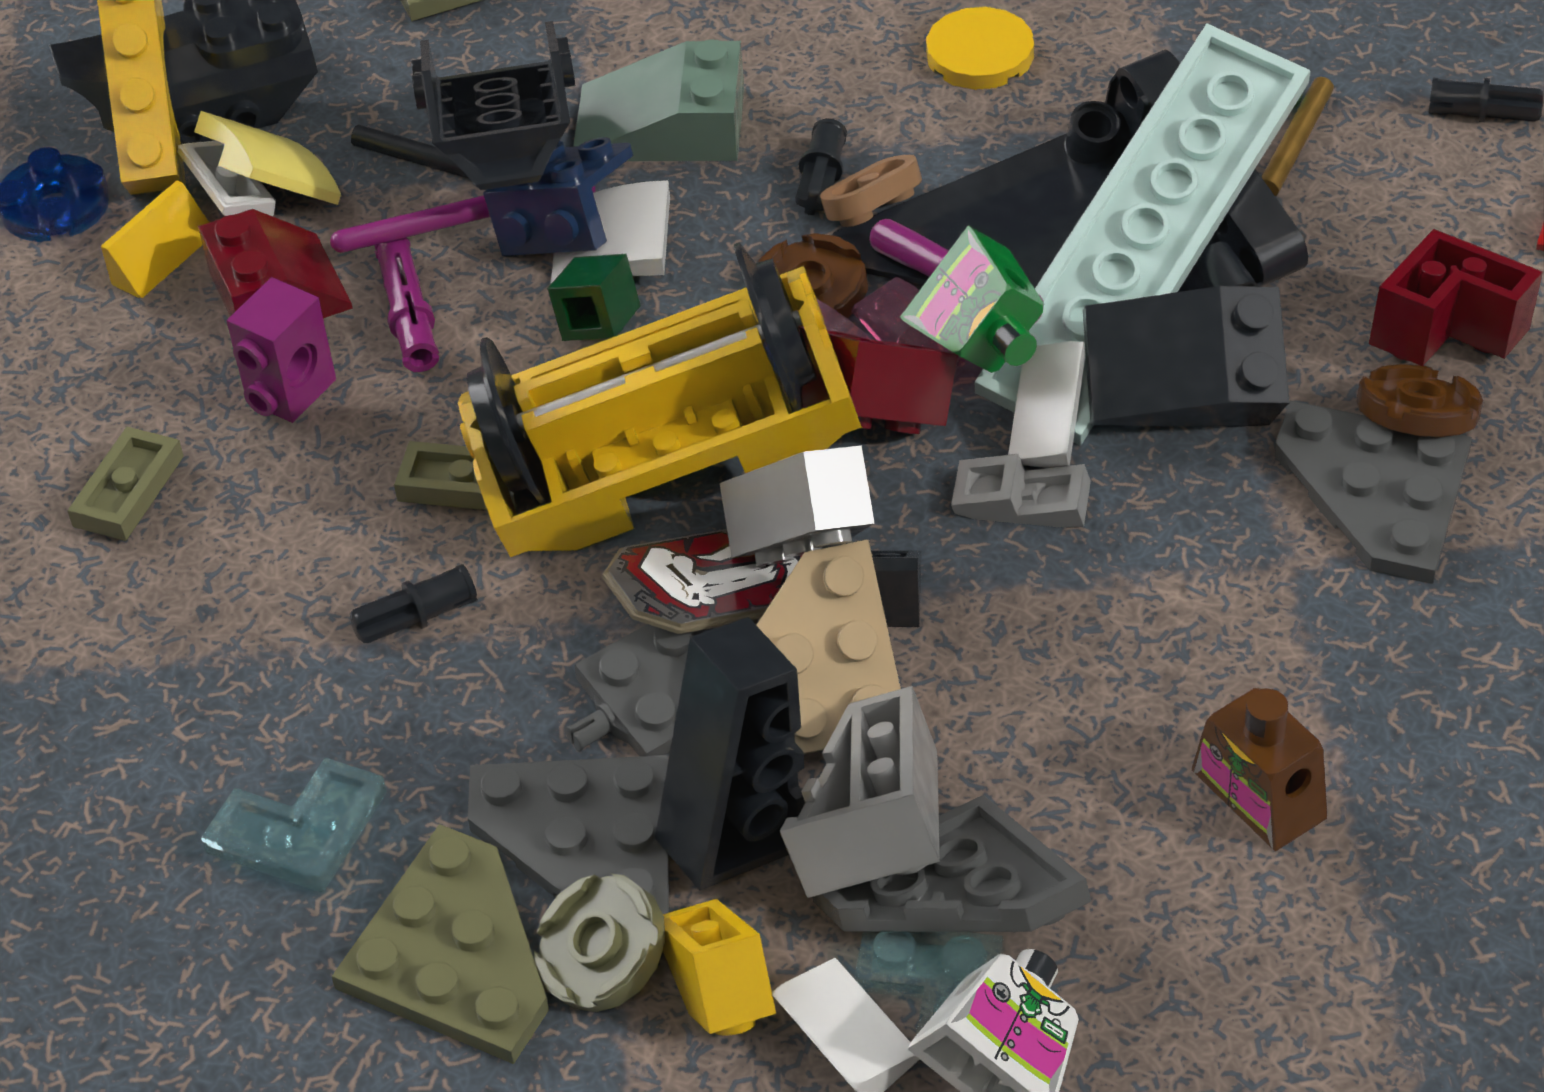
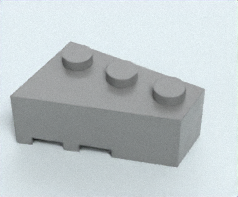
M862 445L801 452L720 483L731 557L755 555L757 566L794 560V556H801L807 551L850 543L854 536L874 524Z
M913 686L848 704L822 752L826 762L819 779H808L801 791L806 802L798 818H787L780 830L807 898L893 874H913L923 869L926 865L940 862L937 749Z

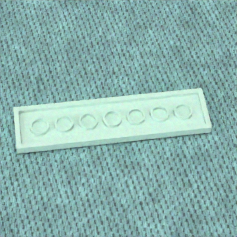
M1206 23L1036 286V292L1044 301V309L1040 319L1032 326L1029 332L1035 337L1037 346L1078 341L1084 342L1085 348L1082 311L1085 306L1178 292L1307 87L1310 77L1309 69ZM1086 354L1073 442L1080 446L1094 426L1090 425ZM1005 362L999 371L993 373L983 369L975 381V393L1015 413L1022 365L1011 366Z

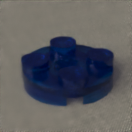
M43 147L33 151L28 156V162L12 170L0 183V216L2 222L10 233L29 241H52L50 236L61 235L69 232L70 237L80 234L96 224L108 208V185L102 167L81 156L61 155L56 148ZM62 193L63 197H49L43 200L44 197L50 194Z

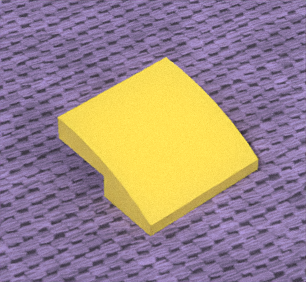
M200 112L194 132L225 144L218 166L250 179L338 205L341 197L339 188L328 169L311 151L288 138L207 112Z

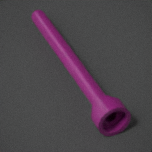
M595 186L592 187L593 193L596 192ZM483 195L341 229L332 234L330 244L336 252L345 253L489 218L490 215Z

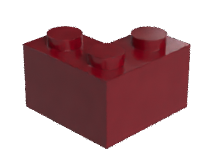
M1433 229L1379 286L1369 345L1389 352L1398 359L1410 361L1422 367L1449 337L1469 344L1481 352L1491 353L1505 359L1530 330L1543 271Z
M800 327L817 376V380L802 387L804 409L826 401L830 397L805 329ZM827 330L862 428L871 429L872 418L885 419V429L911 434H920L922 424L946 426L958 358L957 354L926 346L874 340L844 332Z

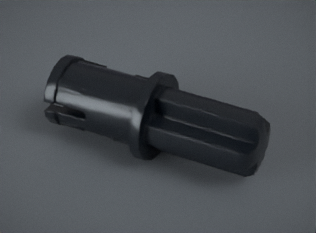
M1433 78L1429 114L1438 113L1480 117L1479 122H1485V117L1535 122L1540 120L1542 116L1544 93L1539 88L1490 84V78H1484V83Z
M825 118L818 120L814 124L809 148L802 154L799 160L801 178L795 202L797 205L804 207V213L808 215H814L816 210L824 211L820 194L834 185V181H838L843 173V163L840 158L843 145L846 142L847 130L841 122L834 119Z
M460 564L451 570L416 584H412L410 581L403 582L401 585L402 590L353 609L350 613V621L357 638L363 643H371L415 624H418L423 629L428 625L427 620L466 604L477 602V592L467 568Z

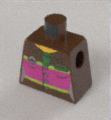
M1253 688L1214 712L1206 720L1192 765V771L1275 852L1327 819L1324 749L1319 740L1288 712V701L1282 693L1269 688Z

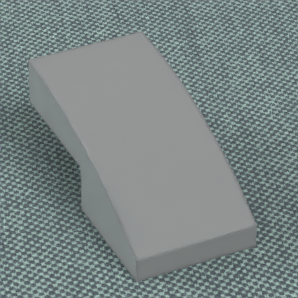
M1019 454L959 460L951 506L955 514L977 520L1063 528L1084 526L1091 480L1085 464L1025 471Z

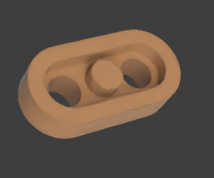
M914 155L889 157L875 162L827 188L820 194L826 218L831 221H840L843 227L855 226L870 220L873 217L872 210L879 206L901 202L910 198L915 193L913 188L922 181L917 159Z

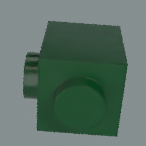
M627 254L574 257L547 288L562 341L615 337L623 330L624 326L641 306Z

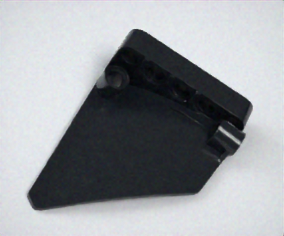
M1162 50L1123 66L1117 70L1109 81L1105 103L1101 101H1088L1075 107L1071 114L1066 134L877 213L864 223L837 230L832 235L838 236L856 247L861 254L867 274L924 285L929 276L898 263L873 249L869 239L872 227L880 220L891 219L950 250L969 225L1007 247L1033 287L1036 288L1180 63L1170 51ZM1254 169L1178 292L1215 286L1263 287L1307 266L1309 256L1302 234L1256 169Z

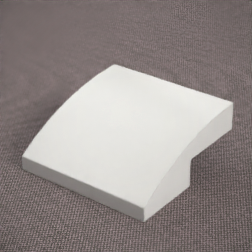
M668 180L626 184L594 192V198L607 242L596 251L554 253L551 283L574 257L627 254L633 276L664 275L670 205Z

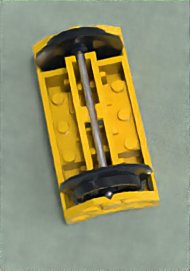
M740 242L734 244L735 254L746 288L513 375L510 374L494 342L488 337L482 338L480 343L481 366L467 373L468 392L461 394L458 400L461 419L464 422L460 424V429L466 447L474 459L473 468L493 527L510 558L527 551L579 550L633 530L634 526L626 497L738 456L744 472L748 473L801 452L827 449L842 435L862 428L804 266L780 275L773 259L755 263ZM802 326L805 329L830 397L826 401L804 409L802 387L817 380V376L800 330ZM787 396H788V398H789V400H790V402H791V405H792V407H793V409H794V411H795V412H793V413H792V411H791V408H790V405H789ZM528 489L540 504V507L517 515L509 491L517 492Z

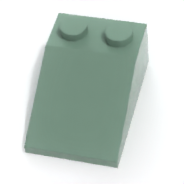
M714 39L685 41L582 84L573 147L595 138L607 137L610 138L612 144H631L634 155L627 161H738L744 99L741 41H719Z

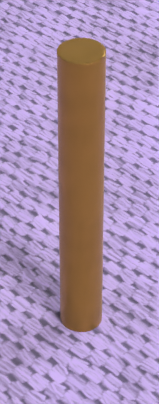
M1317 77L1314 79L1262 175V179L1274 196H1277L1334 90V85L1328 78Z

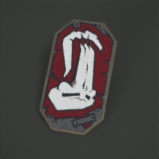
M727 529L619 548L603 573L602 578L633 620L682 634L724 626L749 617L751 620L760 619L802 555L794 556L792 561L763 566L756 565L755 555L732 558Z

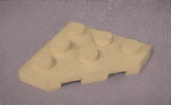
M869 540L804 552L757 623V626L797 668L801 728L795 733V743L803 750L805 755L825 749L848 704L901 688Z

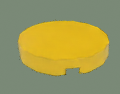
M991 7L964 8L946 14L932 25L926 37L928 66L933 72L936 69L937 72L943 75V80L953 86L973 90L997 88L1008 84V78L1014 77L1018 73L1019 77H1021L1028 71L1034 59L1033 33L1022 18L1006 10Z

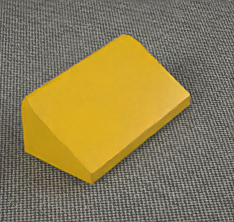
M176 180L101 245L113 286L138 298H143L202 246L198 226L207 224L209 221L182 182Z

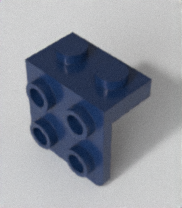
M607 137L595 138L574 147H565L564 142L559 141L538 182L492 188L484 191L483 195L502 256L596 251L606 243L607 239L592 187L634 155L631 144H612L610 138Z

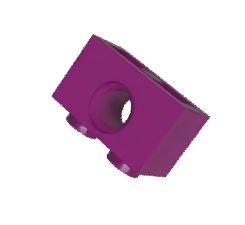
M271 277L226 320L233 346V354L244 389V398L248 405L258 414L263 416L274 414L293 423L336 380L319 297Z

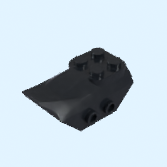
M185 0L183 11L164 16L163 44L171 104L181 145L213 141V139L194 132L201 111L257 129L277 124L318 73L307 30L296 0ZM102 34L49 45L61 85L76 91L93 104L99 112L103 128L114 132Z
M553 21L545 22L550 59L545 62L438 77L436 76L429 39L420 41L421 59L411 60L417 110L427 108L432 144L451 159L480 190L538 182L553 151L570 124L565 87L576 86L568 38H556Z

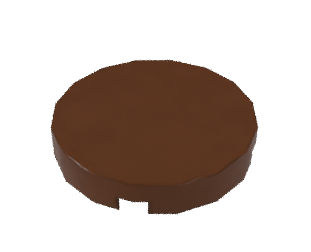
M813 233L801 235V242L788 245L787 240L774 245L758 262L773 259L780 275L804 266L819 304L826 329L847 320L862 305L868 291L867 272L865 264L861 259V254L853 244L838 236Z
M1397 364L1381 366L1370 371L1369 379L1363 376L1359 383L1356 402L1361 413L1371 421L1391 430L1417 436L1445 437L1461 435L1473 430L1480 420L1483 399L1479 390L1465 378L1453 375L1452 383L1437 379L1439 371L1433 370L1432 367Z

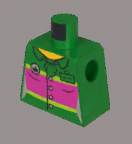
M968 225L900 318L958 356L993 373L999 371L1005 362L1011 366H1019L1026 363L1034 355L1037 341L1029 330L1043 313L1044 302L1011 251L1004 245Z

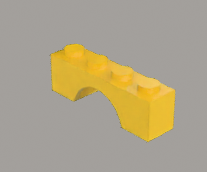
M97 0L121 183L131 195L163 191L176 180L182 182L186 187L183 159L177 153L178 145H181L180 135L171 104L163 44L165 21L162 0Z

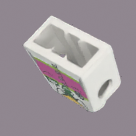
M1035 949L1021 951L1016 960L1009 955L998 954L960 982L911 1041L908 1050L960 1092H1059L1079 1019L1075 1008L1050 989L1058 973L1057 965L1050 956Z

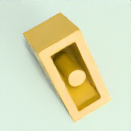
M718 899L663 914L665 926L663 953L688 1014L709 1034L716 1033L722 1036L740 1034L753 1028L756 1024L755 1020L776 1014L761 938L756 930Z

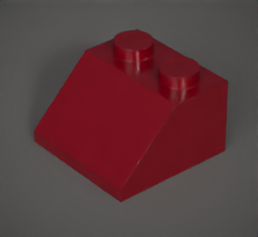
M255 209L235 215H228L219 220L198 226L210 275L229 316L235 313L271 277L319 297L323 318L353 309L352 303L316 233Z

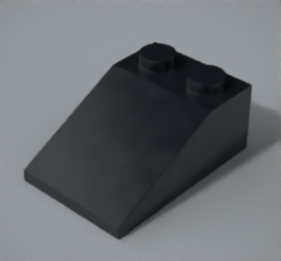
M1215 286L1088 305L1082 310L1090 425L1266 426L1270 425L1290 403L1279 287Z

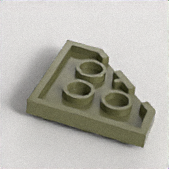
M441 824L437 826L332 975L335 989L512 1064L516 1062L549 1011L547 997L497 847Z

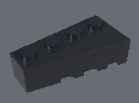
M749 617L718 628L708 629L701 634L690 637L655 839L699 891L789 855L780 830L787 818H798L806 803L798 783V772L805 768L804 752L795 743V733L801 728L797 668Z

